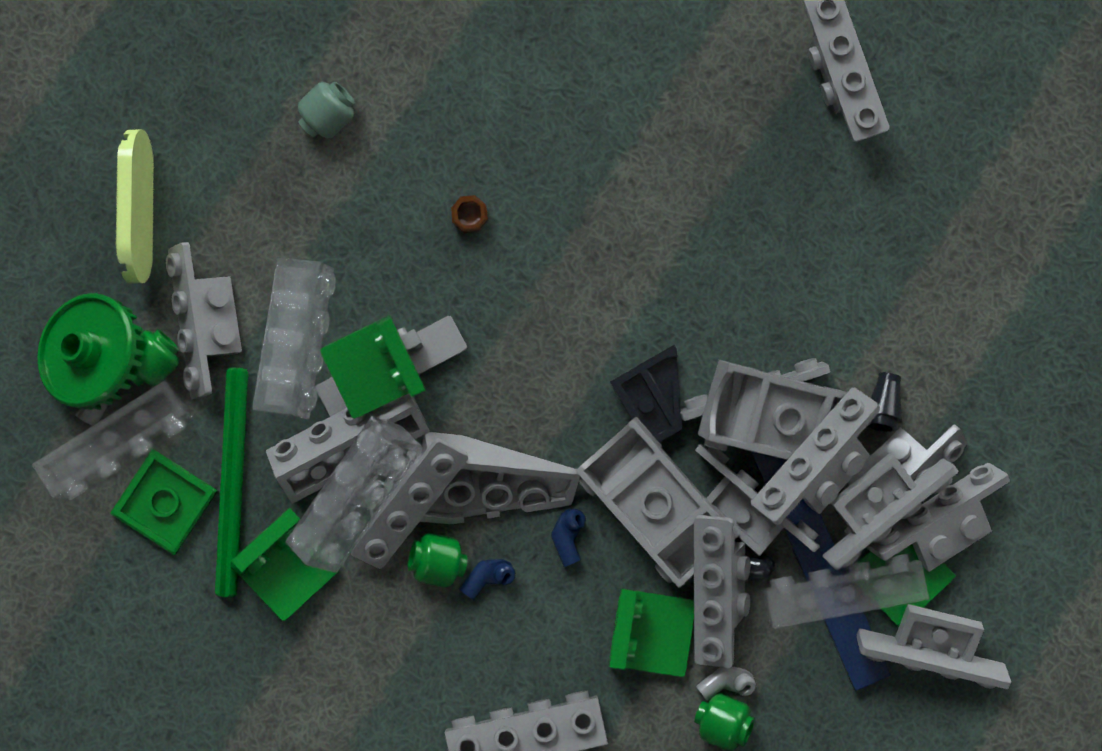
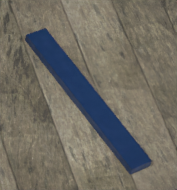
M750 451L764 485L770 481L787 461V459ZM802 499L789 513L787 518L795 525L802 520L818 534L814 541L820 545L819 548L813 552L785 527L783 529L852 687L857 691L889 677L891 674L885 661H873L860 653L856 637L858 630H872L844 567L835 570L823 558V554L832 548L834 544L821 514L810 508Z

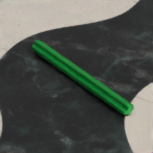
M236 367L228 368L226 371L215 594L218 597L236 596L238 574L231 567V560L239 554L248 371L244 368Z

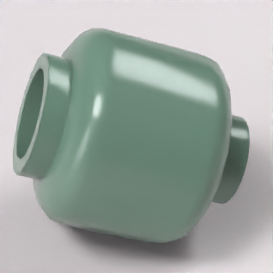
M335 81L331 84L319 82L299 101L298 111L302 118L298 122L312 137L319 134L325 138H333L354 117L352 105L355 101L339 83Z

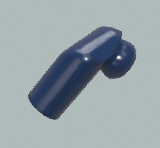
M578 509L564 511L559 516L551 532V538L563 567L581 560L574 540L580 529L584 527L586 518L584 513Z
M503 559L482 560L477 563L459 590L474 600L486 584H511L515 579V569L510 562Z

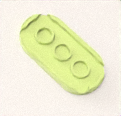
M143 129L126 130L123 134L128 139L121 140L117 156L116 251L119 263L126 264L127 271L121 273L122 277L130 284L145 283L150 276L153 262V152L147 133Z

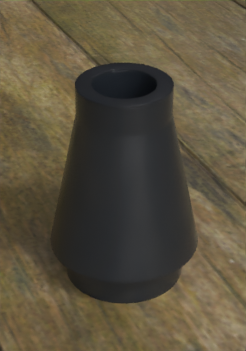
M887 372L878 374L871 399L878 403L881 410L867 427L885 432L897 430V424L902 422L901 376Z

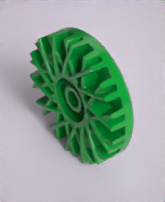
M87 293L68 300L55 311L42 332L37 356L41 381L47 392L55 400L67 406L92 411L93 409L101 410V403L112 405L113 399H122L117 391L120 388L127 390L131 388L128 380H137L136 376L129 374L133 365L140 367L142 363L137 358L145 355L143 351L136 348V341H144V338L140 336L143 329L132 322L137 319V316L132 314V309L123 306L122 302L108 296Z

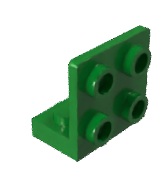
M390 315L320 349V353L346 407L354 419L408 393L412 397L425 391L421 378Z
M290 508L231 560L233 570L281 621H286L339 571V567L299 525L300 518Z
M620 588L608 663L609 667L624 670L629 668L684 677L694 623V600Z

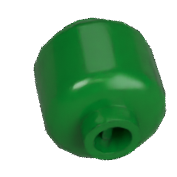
M157 329L155 332L143 330L140 336L144 338V341H136V348L145 353L144 356L137 358L142 365L140 367L133 365L129 374L137 377V380H131L137 386H141L144 382L150 386H159L178 367L179 357L177 353L180 349L161 330Z
M427 533L419 541H413L409 551L407 566L408 570L413 572L417 582L447 588L454 583L457 576L463 577L467 567V555L462 554L461 545L457 539Z
M717 694L711 698L709 703L701 702L696 712L694 723L700 725L699 736L704 742L726 751H733L739 745L744 747L747 744L755 724V718L751 716L750 708L746 703L723 694Z

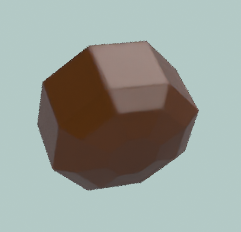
M475 195L461 196L451 207L452 223L464 234L479 232L488 222L487 206Z

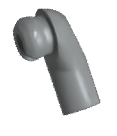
M733 666L731 668L719 667L697 684L696 687L708 701L723 689L737 692L741 696H748L754 692L756 682L753 675L746 669Z

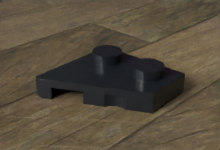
M675 345L610 381L630 419L633 420L637 417L658 442L682 430L678 356Z

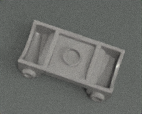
M719 360L705 404L698 435L705 438L704 445L726 451L729 445L788 460L847 392Z
M635 417L575 471L581 476L579 482L583 488L592 496L596 494L657 563L655 568L668 583L673 581L680 588L694 575V519L698 515L724 518L725 516L714 504H710L661 448L662 445ZM734 528L735 540L738 537L739 532Z

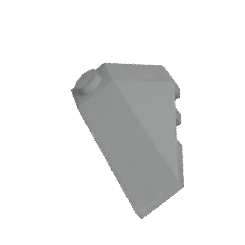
M428 432L423 435L420 447L423 454L436 438H441L466 451L469 459L420 522L457 524L464 523V517L487 514L488 519L500 517L501 511L521 508L525 512L572 505L580 475L574 468L463 435Z

